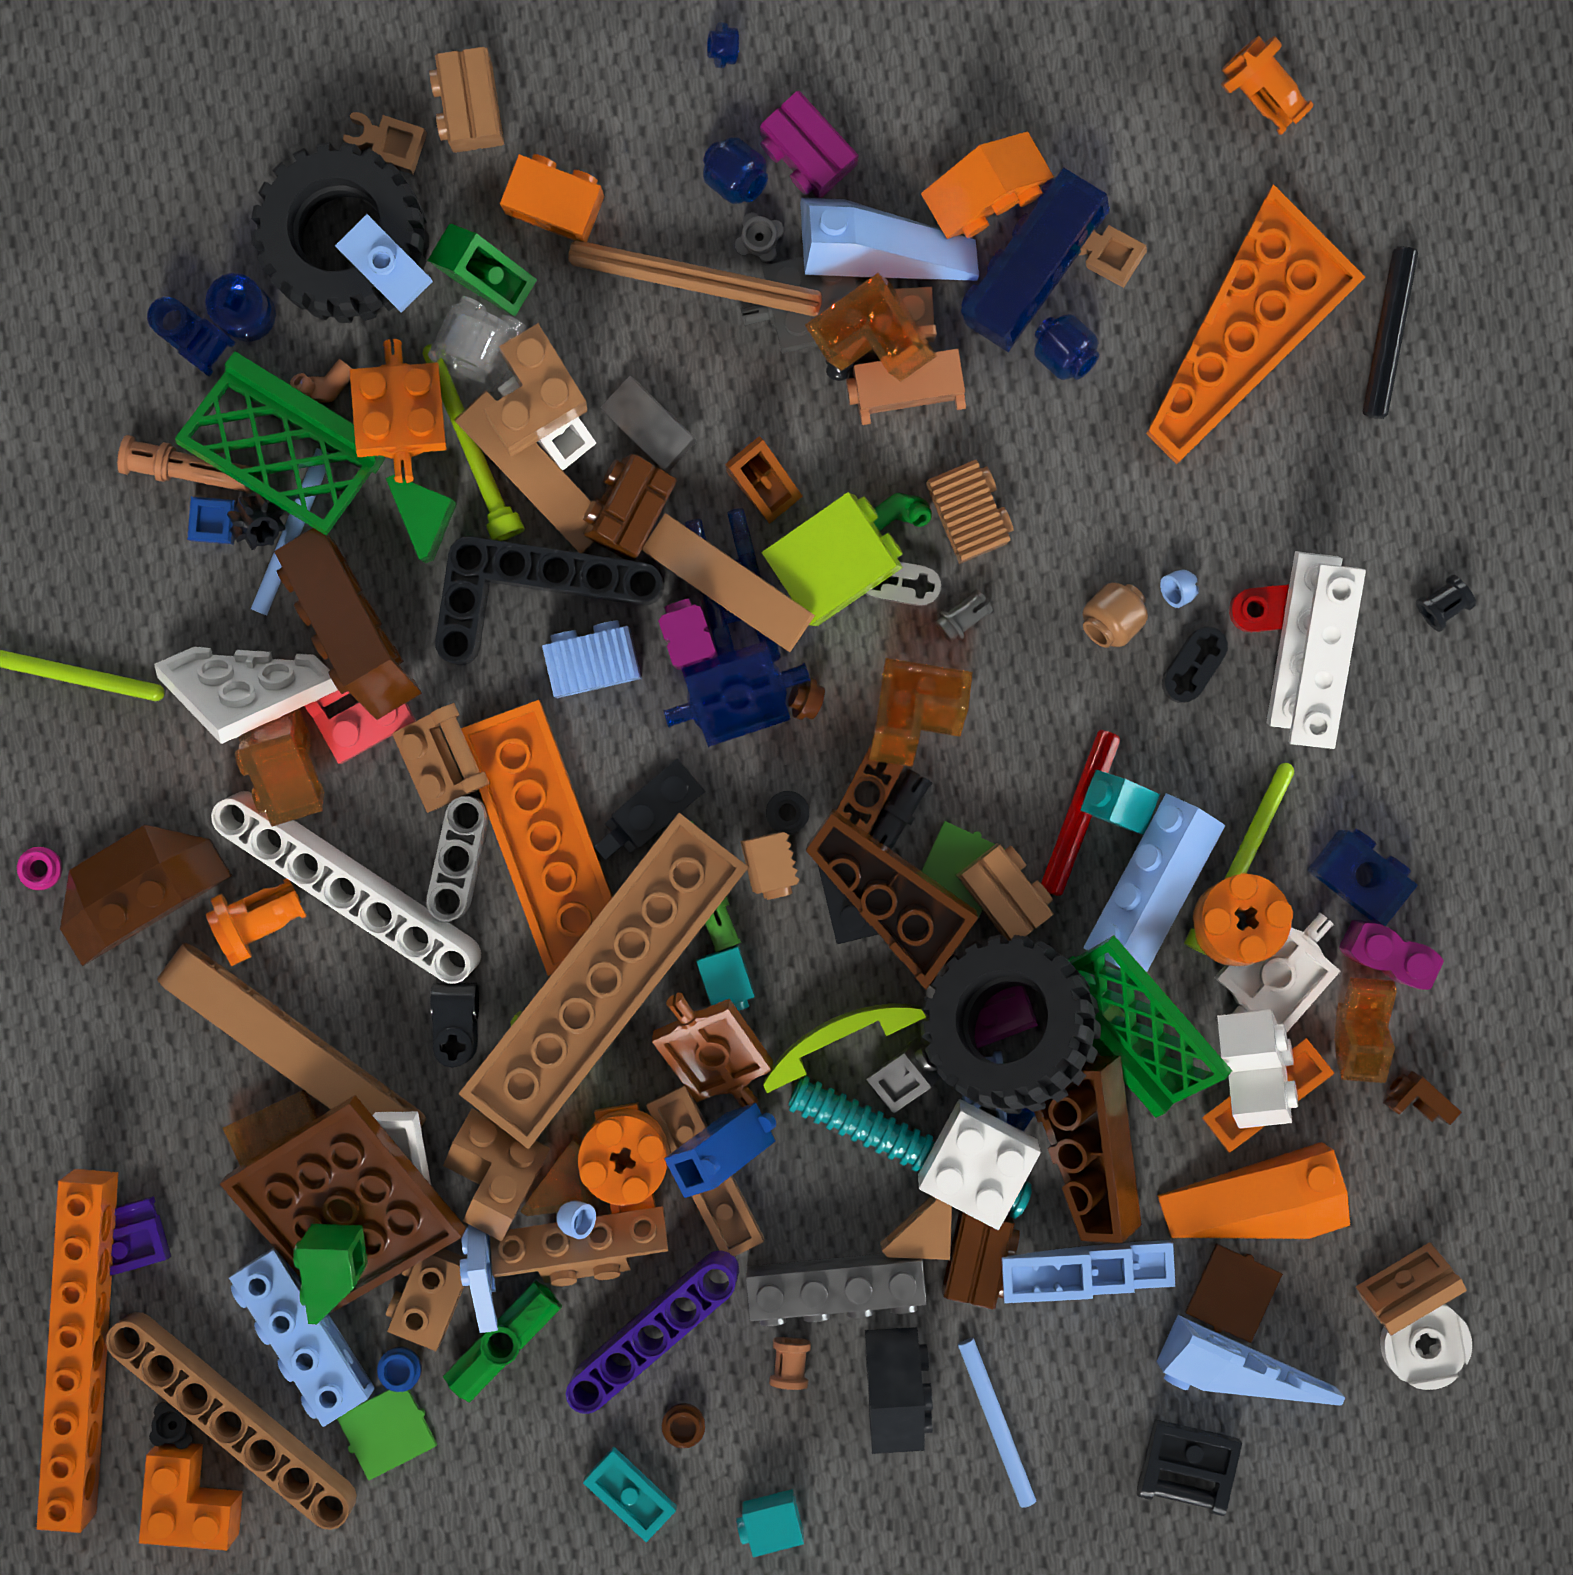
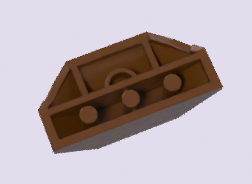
M143 825L69 870L60 930L81 965L84 966L232 877V874L211 839L151 825Z

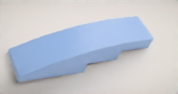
M1171 1240L1125 1242L1002 1257L1004 1303L1093 1299V1295L1135 1293L1134 1289L1175 1287L1173 1242Z

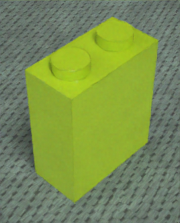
M847 492L761 552L792 600L815 615L809 626H819L903 568L897 559L903 554L901 549L889 533L881 535L873 522L879 517L865 496L858 499L856 495Z

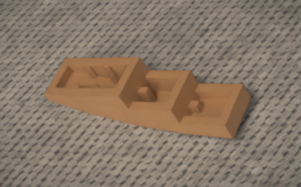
M485 390L454 421L579 553H582L594 542L583 534L589 524L583 518L591 501L537 443L532 444L512 457L510 456L484 411V408L496 402Z
M666 513L642 548V551L789 652L792 651L815 617L810 611Z

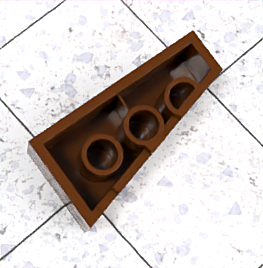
M312 528L274 551L282 566L276 570L277 574L290 593L295 591L299 600L293 603L302 621L307 626L312 624L316 632L311 637L312 643L324 660L330 659L334 668L328 671L341 694L349 692L376 720L422 694L415 680L411 679L399 666V664L404 662L384 631L379 627L382 625V622L363 594L358 595L363 589L337 544L328 534L326 536Z
M1096 1056L1093 1063L1086 1061L1081 1071L1086 1074V1077L1079 1086L1072 1081L1065 1088L1068 1096L1058 1103L1050 1098L1045 1101V1109L1034 1111L1037 1122H1042L1051 1145L1047 1149L1052 1163L1058 1165L1065 1185L1062 1186V1190L1081 1241L1123 1243L1142 1223L1121 1056Z

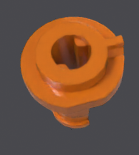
M1257 36L1222 68L1227 77L1221 83V86L1227 93H1232L1237 88H1240L1261 114L1274 122L1278 127L1276 129L1277 133L1282 135L1292 122L1298 123L1313 108L1314 104L1311 100L1306 101L1301 95L1297 83L1274 57L1282 47V43L1276 36H1273L1266 42L1260 36Z
M285 878L283 879L284 883L276 887L261 889L231 904H228L223 894L211 898L214 909L207 912L206 917L220 948L231 966L252 957L249 943L283 928L289 921L299 916L301 918L307 917L300 904L301 901L289 879Z

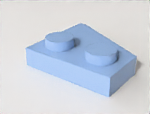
M468 1224L461 1238L463 1254H467V1258L460 1259L462 1286L470 1285L480 1333L498 1331L497 1316L492 1299V1292H496L495 1278L492 1275L490 1235Z

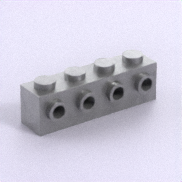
M885 1254L748 1266L746 1272L750 1321H760L762 1326L782 1325L786 1323V1318L803 1317L806 1322H821L830 1319V1314L846 1312L850 1318H864L872 1316L874 1314L873 1310L891 1308V1313L907 1314L917 1311V1306L926 1305L922 1259L888 1258Z

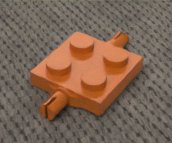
M388 339L383 342L385 365L349 369L357 457L384 456L393 459L395 482L403 483L402 467H404L406 483H409L414 479L411 457L423 452L447 450L438 363L411 365L403 363L402 342L399 339H393L394 355H392L391 340Z

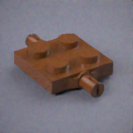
M676 993V997L674 994L670 996L666 1005L678 1020L654 1030L652 1043L694 1100L699 1102L714 1095L730 1093L741 1107L757 1103L758 1098L747 1085L753 1079L772 1072L773 1059L730 998L703 1010L695 1011L688 1004L682 993Z

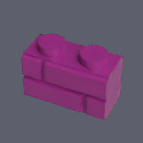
M796 91L760 126V136L763 138L760 142L762 149L775 163L782 159L793 171L789 175L792 182L805 195L812 191L817 198H822L858 164L859 155L800 91Z
M689 599L665 606L666 614L661 615L662 617L658 622L664 640L668 643L667 649L673 666L677 670L684 671L715 661L718 654L701 606L692 605Z

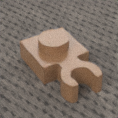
M358 112L351 113L350 119L352 122L363 126L364 132L359 137H351L344 134L343 141L345 143L356 144L360 150L371 147V150L380 154L387 164L392 163L398 170L414 175L427 136L424 128L385 115L382 116L378 127L373 125L366 115Z
M1078 218L1076 220V227L1086 232L1087 236L1080 242L1066 237L1064 240L1066 249L1075 255H1090L1086 260V267L1124 288L1147 252L1146 245L1108 225L1103 235L1096 233L1094 225L1089 220Z

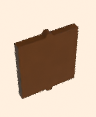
M1216 1243L1185 1313L1212 1325L1217 1333L1223 1330L1252 1343L1283 1274L1254 1261V1257L1251 1254L1243 1256Z

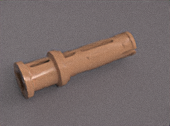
M125 435L121 441L117 461L118 471L121 474L128 475L133 471L153 475L157 481L161 482L169 481L171 477L243 491L248 494L253 493L251 489L196 455L177 452L176 448L170 443L163 442L158 446L138 442L134 436ZM232 463L240 469L256 467Z

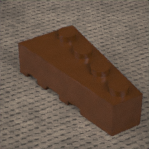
M832 809L807 844L806 852L838 889L847 896L862 917L878 932L894 954L915 975L919 983L927 989L978 919L977 911L834 809Z

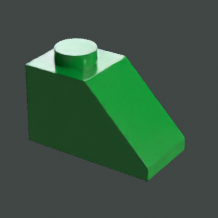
M451 223L447 226L427 260L460 285L514 317L537 281L535 277L480 235Z

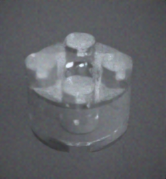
M462 296L458 304L451 305L429 350L428 356L434 363H439L442 358L450 364L448 372L458 380L483 391L486 390L489 393H493L496 386L500 387L513 376L502 358L499 346L524 332L526 325L508 315H502L500 319L485 312V306L477 300Z

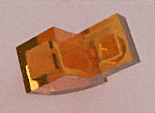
M1350 977L1344 1003H1338L1336 1013L1335 1054L1342 1080L1386 1083L1395 1050L1388 1028L1397 994L1394 981Z

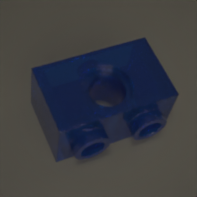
M1355 829L1353 832L1338 830L1307 871L1371 922L1386 926L1418 884L1407 877L1411 870L1392 856H1389L1386 860L1373 849L1377 844L1368 835L1358 829ZM1367 862L1373 870V877L1367 885L1361 886L1356 880V870L1359 865Z

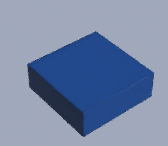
M191 496L187 540L234 545V536L230 532L231 527L234 525L227 516V513L234 511L237 501Z

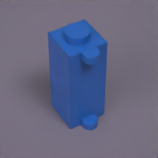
M753 1103L726 1112L664 1159L684 1198L715 1189L772 1145L776 1140L771 1130L776 1127V1120L770 1113L762 1114L757 1103Z

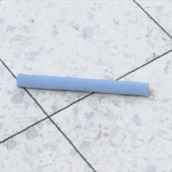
M316 448L313 457L322 455L321 449ZM324 464L308 467L302 482V488L321 485L326 473ZM316 495L305 497L307 510H311ZM295 499V502L301 506L300 499ZM289 514L285 524L286 528L282 531L275 550L300 536L305 522ZM275 552L272 555L251 607L252 610L266 616L281 583L276 570L282 566Z
M969 1338L958 1343V1347L1018 1503L1022 1508L1031 1506L1036 1502V1498L974 1338Z

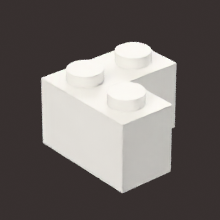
M1271 1009L1217 1016L1221 1058L1233 1070L1229 1075L1232 1115L1238 1128L1292 1123L1291 1108L1298 1107V1095L1295 1081H1288L1286 1066L1294 1065L1291 1041L1287 1039L1285 1025L1277 1024Z

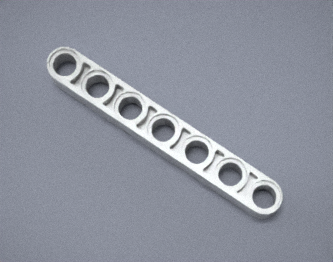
M241 791L218 802L214 806L211 814L212 824L222 836L441 981L450 984L461 982L479 965L481 950L473 938L449 922L435 919L426 907L257 795L248 791ZM233 805L238 806L243 811V824L234 819L232 815ZM269 829L279 834L281 838L280 848L274 846L269 841ZM305 853L312 855L318 863L317 872L310 870L304 862ZM341 878H346L353 884L355 888L354 895L346 894L340 886ZM377 902H382L390 908L391 919L382 918L378 914L376 909ZM412 928H422L428 935V943H421L416 940ZM449 951L460 953L465 960V967L455 966L449 959Z

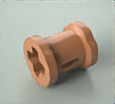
M774 1338L773 1348L776 1349L774 1374L769 1378V1384L773 1387L787 1390L806 1389L809 1380L805 1377L806 1353L811 1350L810 1341L801 1338Z

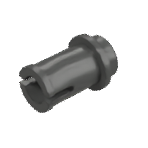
M975 589L971 595L949 612L944 610L940 612L941 618L935 621V624L949 642L954 641L956 638L962 640L964 638L963 633L984 616L990 614L993 609L989 602L984 604L985 596Z

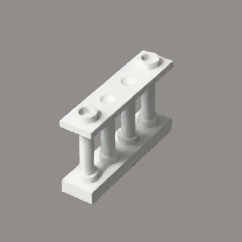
M1295 551L1266 722L1272 727L1290 728L1288 742L1294 745L1335 749L1366 573V570L1362 568L1341 566L1343 558L1339 556Z

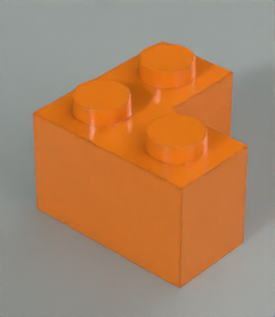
M1027 131L979 145L925 189L921 195L947 239L961 234H965L966 238H971L990 225L987 218L992 214L1000 215L1014 207L1017 203L1020 207H1024L1038 199L1043 194L1041 187L1054 176Z
M165 1443L162 1446H154L146 1455L139 1534L140 1544L227 1551L239 1535L243 1491L200 1487L203 1444L191 1443L185 1449H178L175 1444Z

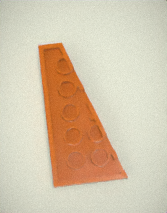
M1274 184L1270 187L1146 432L1175 464H1178L1365 278Z

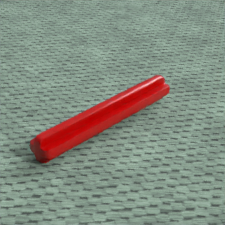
M1099 730L1097 732L1041 881L1043 887L1050 894L1061 896L1065 890L1092 815L1080 811L1095 771L1099 770L1108 773L1120 743V737L1117 734L1106 730Z

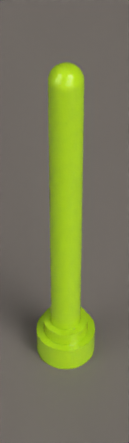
M433 344L426 345L422 352L426 363H438L442 402L489 510V514L486 516L489 523L486 525L491 540L504 541L514 537L525 530L520 516L517 512L513 513L510 506H505L482 449L454 421L465 409L439 348Z
M0 650V668L151 701H160L165 695L164 688L159 684Z
M1282 763L1278 766L1224 879L1241 873H1247L1294 775V768L1291 764ZM1191 928L1184 945L1206 955L1197 943L1195 929Z

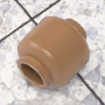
M1114 582L1104 585L1083 609V629L1085 633L1101 647L1125 646L1141 630L1148 619L1147 608L1144 605L1146 601L1144 595L1131 584L1124 586Z

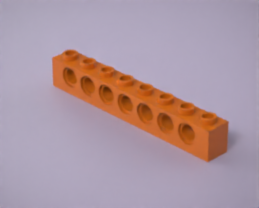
M74 1169L58 1181L37 1530L81 1533L96 1515L107 1362L106 1335L109 1331L112 1284L110 1267L113 1265L111 1253L112 1245L114 1244L113 1230L115 1229L116 1215L114 1216L117 1205L119 1172Z

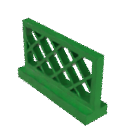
M234 351L224 364L226 370L175 437L176 444L327 536L371 473L376 474L385 457H357L353 423ZM230 388L245 397L247 409L221 413L219 400ZM251 401L260 407L252 408ZM215 407L216 414L209 415ZM274 415L282 420L285 432L258 436L255 418ZM250 419L253 437L227 442L223 423ZM218 424L222 443L203 446L191 437L199 427ZM289 425H291L297 430L290 431ZM312 438L320 444L322 455L296 459L292 440ZM287 442L291 461L265 465L261 446ZM256 447L260 466L240 469L232 464L229 451ZM326 448L330 449L334 453L327 454ZM222 452H224L226 459H224V458H222L221 456L217 455V453H222ZM347 460L360 468L352 480L334 483L329 463ZM324 464L328 484L302 488L298 469ZM293 470L297 489L278 492L269 486L267 474ZM262 475L263 482L255 478V476ZM344 491L339 499H337L336 492ZM331 493L333 507L326 517L322 519L307 510L305 497ZM299 498L301 506L292 500Z
M1114 935L1076 958L1071 956L1067 959L1085 978L1091 987L1089 992L1098 1004L1099 1013L1095 1015V1020L1101 1024V1036L1099 1039H1093L1092 1046L1101 1056H1121L1124 1083L1155 1118L1165 1114L1174 1103L1225 1080L1233 1071ZM1106 953H1109L1116 961L1121 971L1105 965ZM1107 980L1121 984L1123 994L1109 990ZM1134 989L1143 992L1150 1000V1004L1135 999ZM1136 1013L1151 1018L1152 1028L1137 1023ZM1163 1023L1172 1026L1179 1033L1180 1038L1165 1033ZM1165 1047L1181 1052L1182 1061L1166 1056ZM1193 1057L1202 1060L1211 1072L1193 1066Z

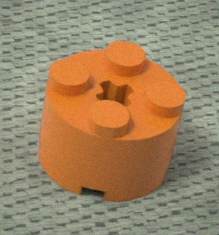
M1247 873L1228 877L1208 888L1198 899L1193 911L1195 937L1198 945L1208 957L1227 966H1247L1275 955L1287 941L1293 919L1292 907L1282 891L1268 879ZM1241 912L1247 916L1245 922L1249 925L1243 929H1239L1236 926L1239 922V918L1236 915Z
M620 1109L599 1118L588 1130L579 1149L578 1168L582 1183L593 1195L610 1204L632 1205L643 1202L658 1189L668 1167L664 1158L670 1154V1148L662 1127L652 1116L636 1109ZM623 1147L631 1150L630 1158L636 1162L628 1161L626 1165L618 1163L619 1157L613 1154V1152L620 1153Z

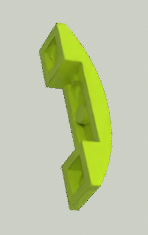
M881 1004L856 1009L832 1018L815 1027L792 1044L775 1062L772 1072L766 1075L763 1086L766 1092L769 1093L806 1075V1067L801 1057L876 1021L880 1022L885 1035L888 1036L926 1018L920 1005Z

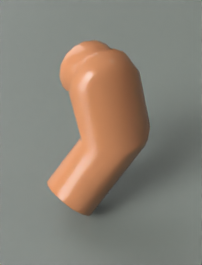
M338 359L325 376L307 377L304 373H299L291 379L289 385L318 403H330L337 398L350 381L349 369L352 368L341 359Z

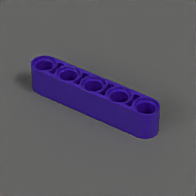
M722 1250L713 1251L706 1255L585 1359L574 1371L566 1389V1400L570 1407L582 1414H589L599 1410L724 1303L734 1292L740 1272L739 1263L736 1258L729 1252ZM712 1269L722 1270L726 1273L729 1280L725 1283H715L710 1280L707 1272ZM680 1297L689 1298L695 1304L696 1309L692 1311L681 1310L676 1305L675 1299ZM647 1325L656 1326L662 1331L663 1337L650 1338L643 1331V1327ZM614 1353L624 1354L629 1358L631 1364L628 1366L618 1365L613 1361L611 1355ZM590 1381L594 1383L598 1388V1392L588 1393L584 1391L579 1382Z

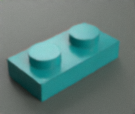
M614 1446L583 1479V1484L646 1543L676 1512L677 1505Z

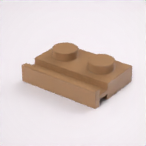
M1431 1242L1356 1286L1363 1301L1380 1323L1385 1326L1390 1336L1467 1291L1462 1279L1454 1273L1452 1267Z

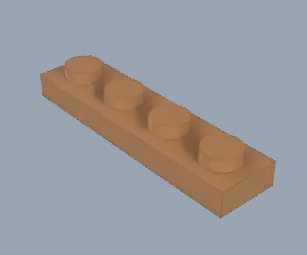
M684 1085L646 1104L650 1115L657 1120L667 1137L670 1154L707 1127L694 1098ZM733 1175L715 1189L692 1196L719 1251L729 1252L735 1257L764 1242L765 1238Z

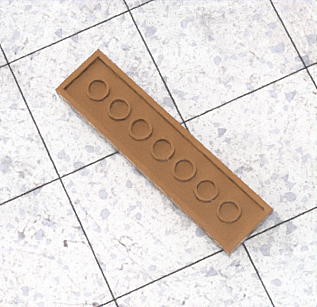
M678 813L462 1088L459 1095L529 1149L749 867L682 814Z

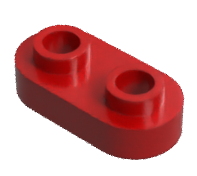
M1289 584L1249 588L1239 592L1232 599L1229 607V615L1233 624L1238 629L1250 633L1282 630ZM1250 602H1256L1261 608L1260 615L1257 618L1251 617L1247 612V606Z

